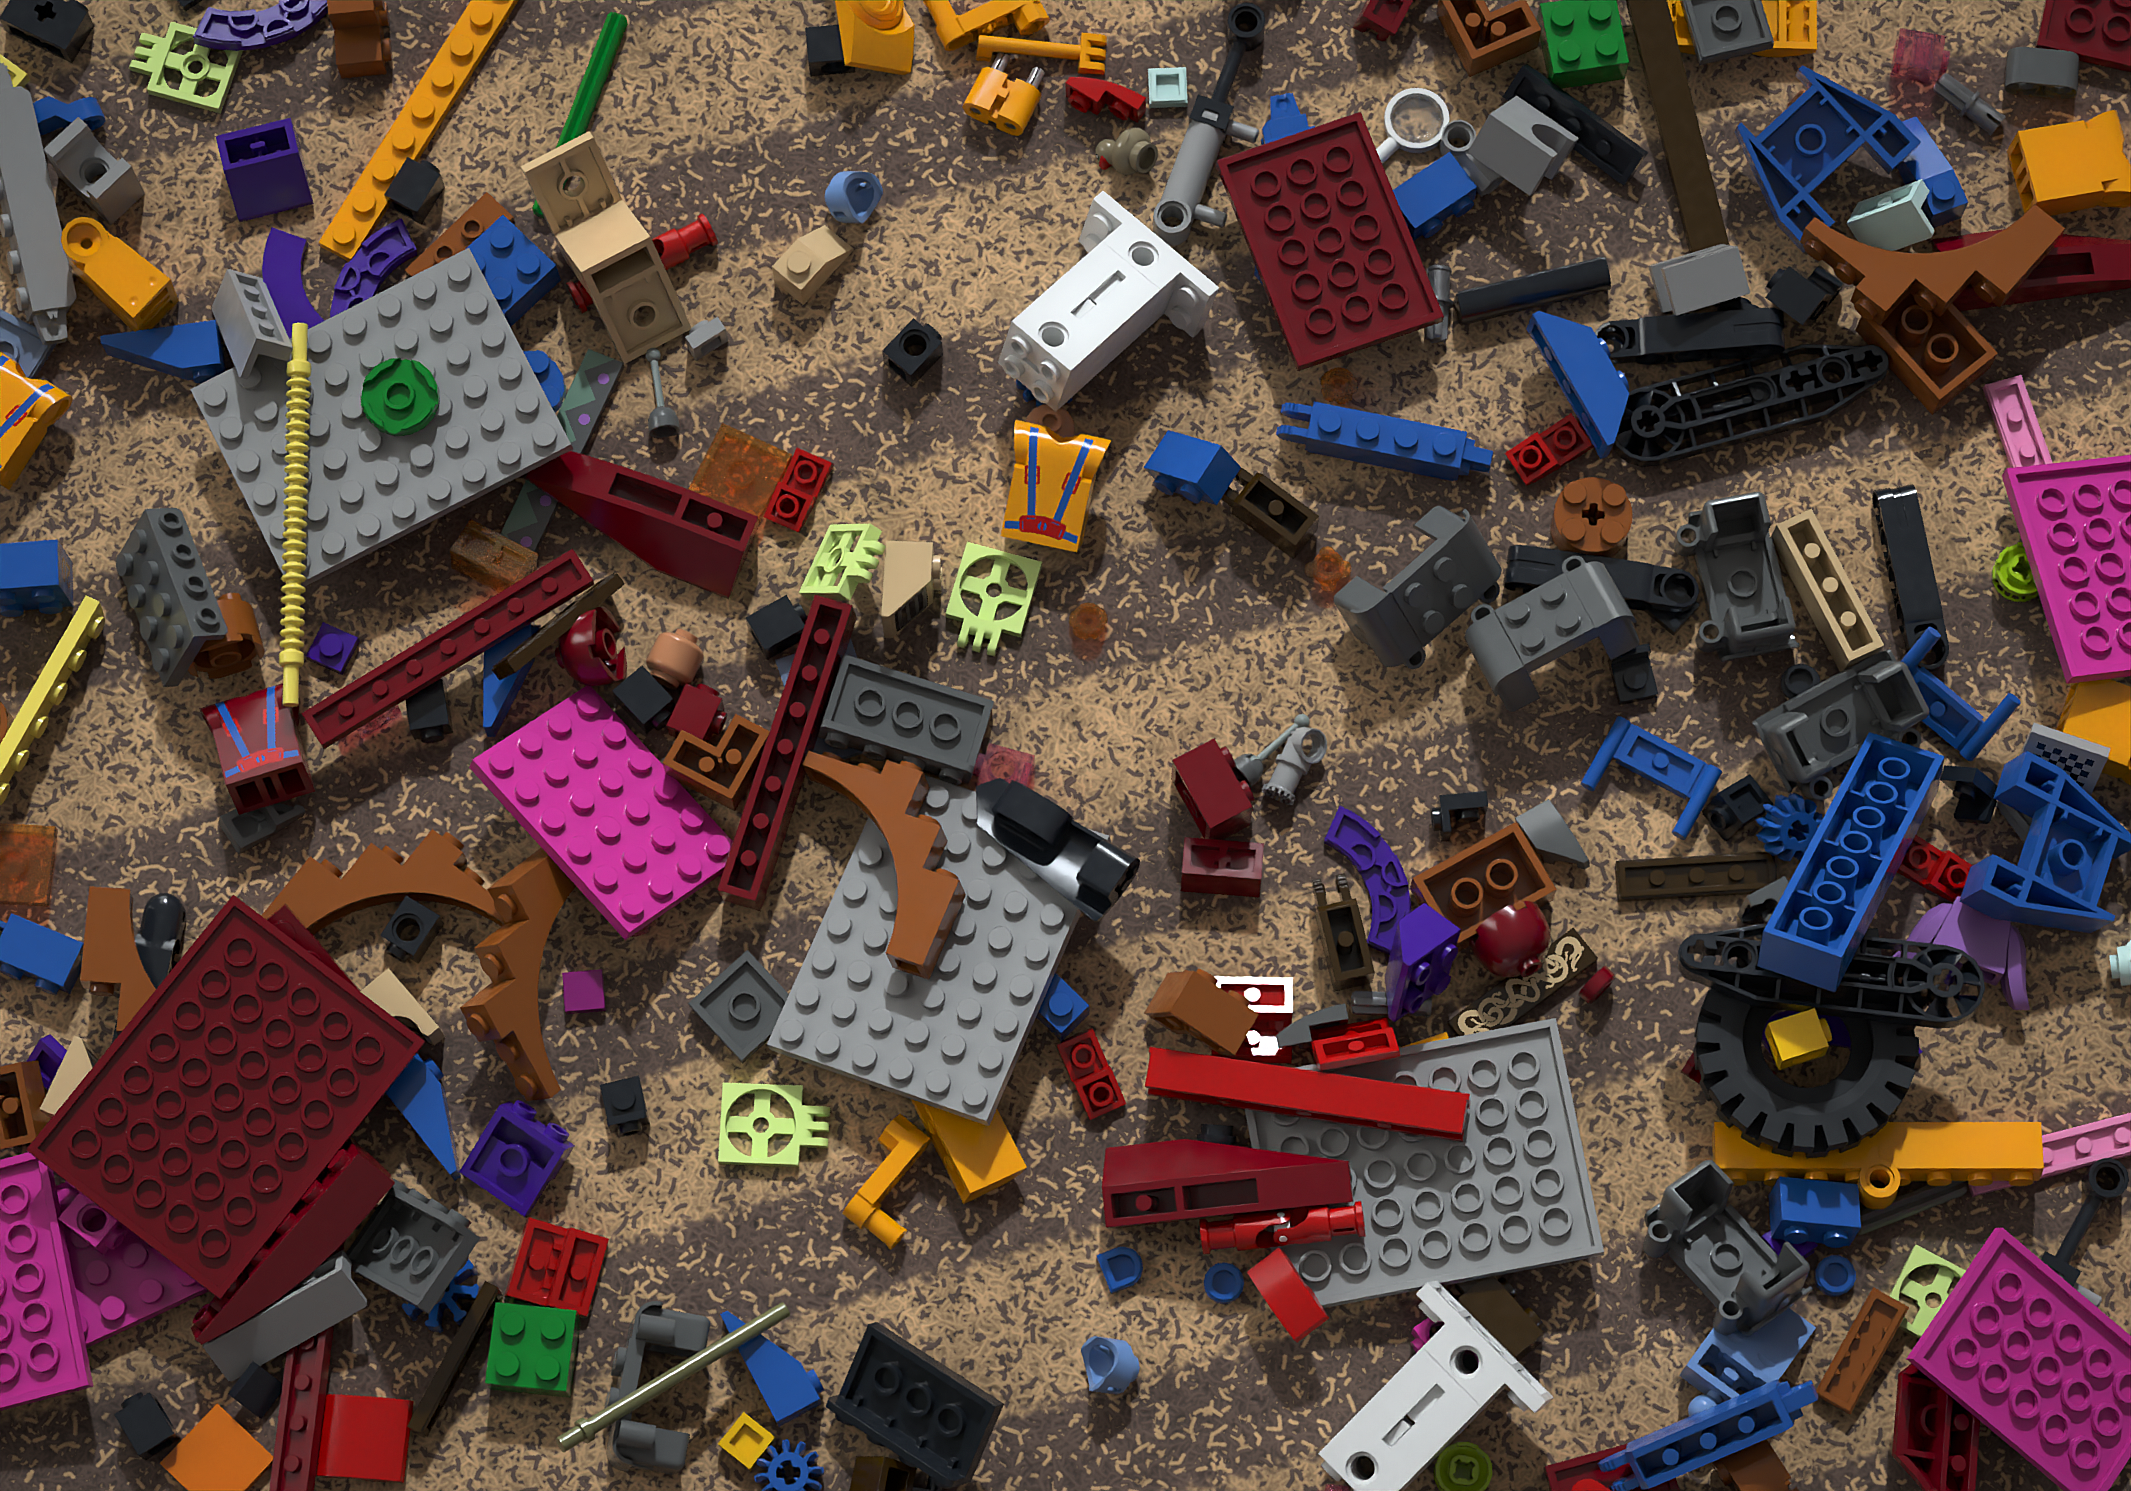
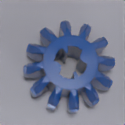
M1790 793L1788 798L1783 795H1775L1774 806L1763 804L1764 810L1767 812L1765 818L1755 819L1758 825L1764 827L1756 836L1759 841L1765 843L1763 848L1767 853L1773 856L1777 855L1783 861H1791L1792 857L1800 860L1818 829L1817 826L1821 823L1823 816L1816 812L1817 806L1813 801L1803 799L1797 793Z
M783 1440V1453L779 1455L776 1449L770 1445L767 1447V1451L773 1460L771 1462L763 1458L757 1460V1465L761 1469L768 1471L767 1473H759L754 1476L756 1483H769L761 1491H806L807 1488L814 1491L822 1490V1485L818 1481L812 1480L811 1477L824 1475V1468L821 1466L809 1467L818 1460L819 1455L814 1451L803 1458L806 1444L802 1441L797 1444L793 1453L791 1452L789 1440ZM787 1465H792L796 1472H800V1477H794L795 1483L787 1485L784 1478H778L780 1471L785 1473L783 1467Z

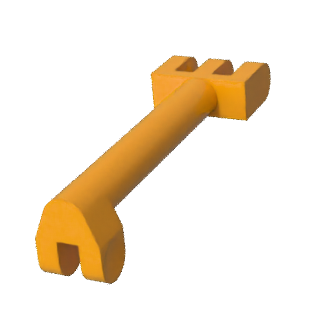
M1082 32L1079 45L978 35L976 60L990 62L992 52L1078 60V73L1103 75L1105 74V64L1091 62V60H1106V50L1091 48V46H1106L1107 36Z

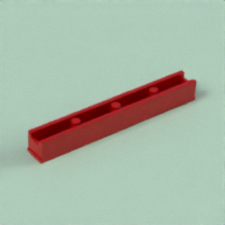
M1149 1047L1150 1059L1145 1088H1148V1095L1463 1142L1467 1112L1471 1106L1470 1094Z

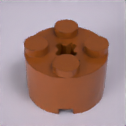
M1597 477L1582 478L1568 483L1557 498L1550 523L1551 536L1556 546L1562 551L1610 558L1616 555L1624 546L1632 524V507L1626 491L1619 484ZM1586 517H1593L1597 524L1594 526L1589 525V520Z
M227 593L218 598L217 603L228 632L221 640H206L188 669L192 676L199 677L197 673L199 671L207 672L209 679L226 677L248 670L252 667L251 659L258 655L261 660L264 656L265 649L253 607L248 602L243 601L239 593Z
M1767 1439L1712 1462V1467L1723 1484L1727 1486L1733 1483L1737 1491H1789L1787 1486L1791 1484L1789 1481L1791 1476ZM1796 1487V1488H1794V1489L1791 1490V1491H1799V1490H1798V1488Z

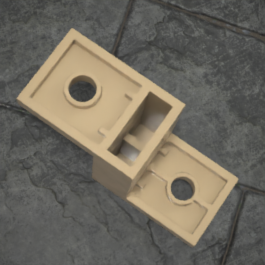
M589 131L520 166L563 258L591 296L613 345L624 364L645 354L650 348H657L692 328L650 235L622 200L598 145ZM573 175L580 176V183L575 189L570 191L563 190V183L568 177ZM645 305L651 307L650 313L646 318L642 320L633 319L634 312L639 307Z

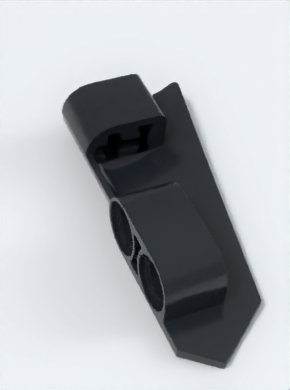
M997 778L976 786L978 827L1092 921L1099 922L1109 912L1136 876L1140 866V859L1075 822L1074 818L1062 807L1014 780L1008 783L1001 778Z

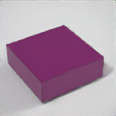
M602 969L562 973L566 1015L606 1011Z

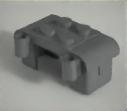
M1761 492L1707 501L1702 510L1688 513V524L1678 529L1673 542L1674 551L1678 555L1683 557L1694 555L1709 621H1705L1700 626L1695 639L1696 646L1703 652L1717 651L1721 662L1800 647L1794 638L1795 620L1790 599L1786 597L1773 538H1770L1769 528L1771 520L1765 496ZM1682 538L1689 539L1691 543L1684 542ZM1704 634H1711L1714 639H1708Z
M1435 506L1413 525L1414 529L1435 540V542L1383 587L1385 592L1362 578L1355 576L1335 594L1333 598L1334 604L1354 636L1370 646L1384 666L1395 667L1403 664L1410 669L1421 667L1426 658L1422 647L1429 644L1478 599L1484 603H1491L1498 597L1500 587L1497 580L1502 572L1501 566L1466 509L1462 511L1465 517L1463 519L1442 506Z
M1571 556L1563 562L1562 570L1564 573L1496 610H1493L1488 604H1481L1473 609L1471 613L1473 624L1465 632V641L1494 695H1499L1508 711L1515 712L1540 699L1528 673L1599 637L1610 660L1623 655L1639 645V637L1632 622H1636V619L1603 563L1597 561L1585 563L1582 557Z
M1887 649L1860 661L1755 719L1752 724L1786 791L1790 793L1793 788L1798 786L1805 797L1824 800L1831 795L1833 786L1831 781L1822 775L1856 756L1869 732L1902 742V737L1906 734L1907 742L1905 744L1919 747L1921 735L1911 726L1926 719L1929 715V708L1908 666L1904 662L1896 661L1892 651ZM1816 782H1818L1819 784V790L1817 793H1815L1813 789L1814 784Z
M1705 1160L1666 1187L1661 1202L1645 1213L1644 1220L1648 1230L1643 1242V1250L1652 1258H1659L1668 1253L1673 1261L1717 1308L1713 1319V1327L1718 1333L1730 1335L1739 1330L1744 1335L1751 1336L1813 1291L1811 1286L1806 1289L1803 1288L1810 1271V1266L1789 1242L1783 1244L1778 1256L1731 1204L1728 1207L1726 1206L1734 1182L1713 1160Z
M651 1301L641 1306L630 1323L626 1344L624 1347H618L617 1351H615L611 1376L618 1377L616 1388L611 1387L610 1392H607L604 1409L637 1390L644 1350L690 1358L705 1349L710 1328L709 1319L702 1315L662 1308L663 1302ZM632 1412L608 1426L610 1432L606 1455L609 1463L615 1469L628 1472L630 1468L674 1475L684 1467L690 1434L631 1421Z

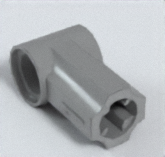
M1453 120L1443 129L1440 154L1444 156L1451 152L1477 186L1476 191L1482 197L1490 194L1499 187L1505 178L1467 153L1476 138V131L1467 121ZM1459 138L1464 140L1467 145L1462 148L1453 147L1449 140Z

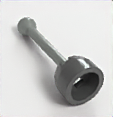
M650 348L645 356L651 364L657 408L650 413L648 418L649 435L653 438L675 436L680 432L679 419L675 411L664 404L658 365L661 353L656 348Z
M1305 714L1297 715L1294 724L1257 756L1249 753L1237 757L1234 760L1236 768L1233 769V772L1238 781L1245 780L1250 788L1258 782L1263 775L1264 767L1262 761L1287 741L1288 736L1291 737V731H1295V728L1308 727L1310 724L1309 717Z

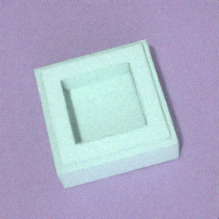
M1186 67L1148 69L1149 108L1187 107Z

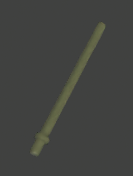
M783 1302L779 1303L587 1420L580 1418L574 1422L575 1427L556 1438L557 1445L562 1452H566L583 1441L585 1443L591 1442L595 1439L597 1432L790 1316L789 1309Z

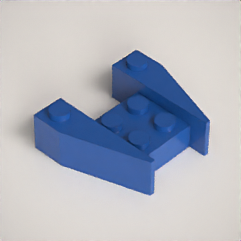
M1802 65L1795 76L1808 90L1757 137L1742 122L1736 127L1734 133L1777 226L1804 253L1805 250L1800 240L1805 227L1814 217L1830 228L1835 223L1827 212L1810 196L1819 185L1861 146L1889 175L1917 149L1921 141L1892 112Z
M2028 751L2004 764L1994 799L2033 818L2019 862L2016 866L1992 854L1971 866L1959 902L1993 919L2092 933L2113 922L2115 915L2097 907V903L2111 859H2116L2131 850V833L2062 768Z

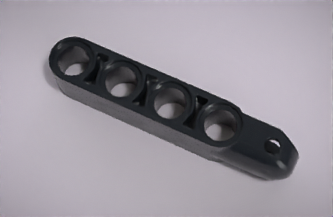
M1753 308L1609 321L1602 324L1595 331L1597 338L1614 342V353L1610 354L1612 364L1638 363L1642 365H1659L1773 356L1785 351L1784 312L1778 308Z
M1913 484L1898 486L1894 489L1874 490L1872 494L1873 508H1878L1879 515H1875L1881 545H1886L1887 552H1883L1889 582H1894L1895 588L1891 589L1897 619L1902 620L1903 625L1899 626V629L1904 638L1906 652L1908 653L1928 627L1934 628L1941 635L1940 639L1932 647L1936 654L1935 662L1932 665H1925L1921 662L1917 665L1919 668H1926L1931 673L1938 670L1945 663L1949 654V642L1918 495Z
M1513 545L1508 548L1507 569L1504 574L1503 586L1511 591H1515L1516 588H1522L1523 593H1528L1563 574L1562 564L1567 558L1580 556L1584 559L1585 563L1597 561L1605 565L1629 609L1644 611L1646 610L1645 607L1648 606V610L1684 612L1691 609L1698 598L1699 588L1696 579L1683 569L1528 545ZM1674 583L1688 594L1691 600L1686 603L1674 602L1667 597L1665 589Z
M159 893L147 901L140 930L135 937L140 960L155 989L158 988L177 964L174 961L175 954L180 953L186 924V910L182 902L170 893ZM117 1020L112 1038V1043L118 1037V1034L116 1032Z

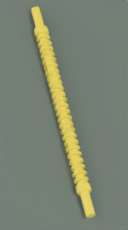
M305 323L292 324L293 349L291 361L287 363L286 374L291 378L286 382V385L291 388V390L286 392V396L291 400L286 403V407L290 411L286 413L285 417L290 422L285 425V428L290 433L285 435V439L290 443L285 446V450L289 452V455H286L284 458L289 463L284 468V471L289 476L284 478V482L288 484V487L283 492L288 495V498L284 499L283 503L288 506V509L283 511V515L288 519L283 522V526L287 528V531H284L282 536L287 541L282 544V547L287 552L282 555L283 560H286V564H283L281 567L283 571H286V574L281 577V580L286 583L281 588V591L286 594V596L281 598V602L285 604V607L280 610L281 614L285 615V618L280 621V624L285 626V629L280 631V635L285 639L279 644L284 648V651L279 653V665L283 667L282 705L286 707H296L299 705V668L304 665V653L300 651L304 647V643L300 641V638L305 633L303 630H300V627L305 624V621L300 619V616L305 614V610L301 608V605L306 600L301 597V594L306 589L301 586V583L305 582L306 577L301 575V572L306 570V566L302 564V561L307 556L302 553V550L306 549L307 545L302 542V539H305L307 534L302 529L307 526V522L303 518L308 513L303 507L308 504V501L303 496L308 494V490L303 486L308 483V479L304 477V474L308 473L309 469L304 464L309 461V458L304 453L309 450L305 442L310 437L305 434V431L309 430L310 426L305 423V420H308L310 415L305 410L310 407L306 399L311 395L306 390L311 385L310 381L307 380L311 376V364L307 361L308 325Z

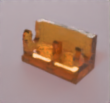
M471 519L450 549L452 569L499 593L537 570L536 560L538 559V554Z

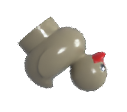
M1129 128L1123 131L1116 141L1105 139L1099 142L1095 149V155L1101 169L1106 170L1113 166L1117 172L1123 175H1132L1136 172H1149L1156 164L1158 150L1151 143L1147 132L1141 128Z

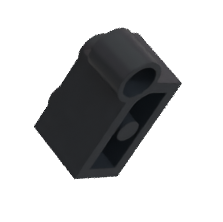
M1820 265L1809 277L1797 268L1788 266L1786 270L1778 269L1766 285L1770 292L1765 298L1801 325L1812 327L1823 311L1840 293L1845 283Z

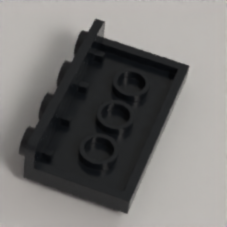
M878 1322L868 1324L839 1395L829 1397L826 1403V1407L835 1413V1418L838 1421L849 1426H855L867 1434L866 1438L870 1442L878 1446L887 1447L898 1455V1459L902 1463L910 1467L919 1468L930 1476V1480L935 1485L947 1489L971 1482L1004 1406V1403Z

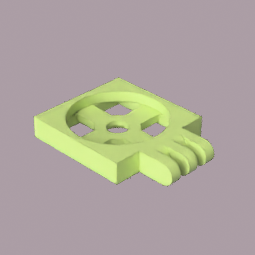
M171 22L165 38L141 33L139 42L146 46H152V49L136 47L134 56L145 59L147 62L132 60L129 69L151 76L147 87L148 93L221 114L243 50H223L228 57L225 67L210 63L208 55L211 48L195 44L193 51L185 55L171 52L181 43L193 40L197 28ZM199 61L203 64V69L199 73H191L188 69L190 63ZM165 67L181 71L183 79L179 90L171 89L167 85L164 78ZM207 78L220 82L217 91L207 97L194 95L199 81Z
M871 523L830 525L799 594L812 601L815 595L833 600H851L858 583H870L873 574L867 570L876 569L879 564V560L874 555H883L886 546L877 542L882 531ZM856 536H860L854 551L850 552ZM845 569L838 586H833L839 573Z
M967 542L945 613L947 618L963 622L957 647L965 649L969 634L974 635L972 651L980 653L984 638L989 639L987 655L995 657L1002 633L1017 637L1022 636L1042 568L1041 561ZM985 558L995 560L990 576L980 579L967 575L969 567L977 561ZM1010 565L1019 567L1024 573L1028 584L1026 591L1008 585L1006 577ZM990 584H998L1001 587L1002 592L998 597H990L987 594L986 589ZM962 591L979 595L982 605L978 617L971 613L964 605L961 598ZM1007 602L1021 606L1012 616L1002 620H994L997 607L1000 604Z
M723 1082L718 1163L799 1167L800 1147L828 1148L829 1139L813 1137V1132H829V1123L814 1122L813 1120L814 1116L829 1117L830 1107L803 1105V1085ZM745 1094H755L754 1111L748 1117L730 1116L732 1105ZM771 1095L783 1097L792 1107L794 1118H775L770 1112ZM765 1118L769 1122L767 1131L763 1133L756 1132L753 1128L755 1120ZM729 1133H748V1136L752 1139L751 1156L742 1154L731 1144ZM773 1135H793L790 1143L781 1152L768 1157V1142Z
M1915 1245L1889 1296L1899 1301V1294L1901 1293L1916 1301L1919 1311L1912 1325L1904 1317L1898 1328L1920 1339L1948 1298L1947 1290L1953 1278L1961 1279L1966 1270ZM1933 1265L1939 1268L1933 1283L1925 1287L1908 1278L1910 1272L1921 1266ZM1936 1293L1941 1299L1940 1306L1930 1308L1925 1302L1927 1294Z

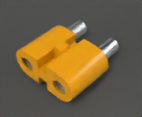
M1000 52L992 67L982 68L962 107L964 112L970 117L985 124H988L990 120L997 123V129L1019 136L1022 135L1042 97L1037 88L1045 73L1041 68L1038 72L1039 68L1034 67L1026 82L1017 78L1015 82L1007 79L1008 74L1003 73L1010 61V57L1007 54L1004 56V53Z

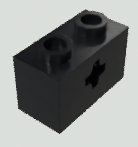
M10 0L0 16V21L7 33L70 63H73L94 27L88 13V8L76 0H68L67 2L64 0Z

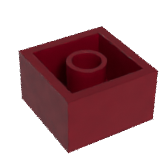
M1215 738L1173 759L1171 780L1203 838L1223 840L1250 826L1251 815L1254 811L1251 803L1255 802V798L1246 781L1239 782L1233 772L1236 764L1226 746L1220 748Z

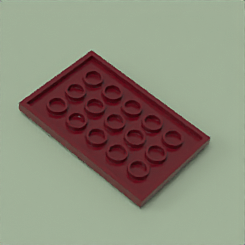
M1361 112L1216 161L1220 178L1297 371L1443 322L1444 315Z

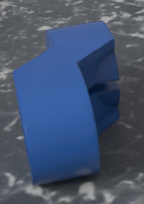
M47 96L33 103L40 135L47 134L61 127L65 129L77 117L83 120L91 131L105 123V116L98 100L93 97L82 98L66 104Z

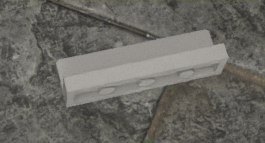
M227 269L212 305V312L239 377L248 379L258 354L288 361L293 346L267 286L263 282V278Z
M344 1250L339 1251L327 1258L309 1276L277 1301L238 1326L204 1343L203 1348L227 1380L234 1381L241 1377L253 1361L261 1366L367 1306V1299L351 1278L352 1261Z

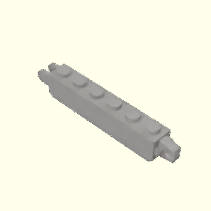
M0 62V204L3 213L0 215V231L3 238L8 237L11 251L7 252V262L10 273L16 274L19 288L15 289V296L19 311L25 310L27 322L34 321L43 345L59 344L66 342L68 338L66 314L71 309L77 295L70 264L61 243L62 229L31 93L22 86L13 87L7 66Z

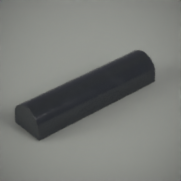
M1599 257L1459 291L1453 300L1459 324L1463 326L1611 289V278L1606 257Z

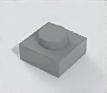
M716 317L711 321L703 320L690 329L689 335L685 337L689 352L697 361L726 343L728 337L726 328L720 319Z

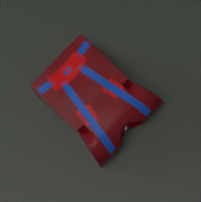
M283 683L255 691L246 696L235 697L199 708L215 739L225 785L239 815L315 792L302 738L298 729L300 721L299 705L296 707L282 705Z

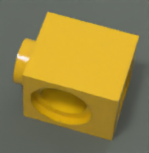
M1815 1008L1770 1022L1765 1030V1035L1778 1070L1825 1056L1829 1047L1828 1042L1832 1041L1826 1019H1819Z

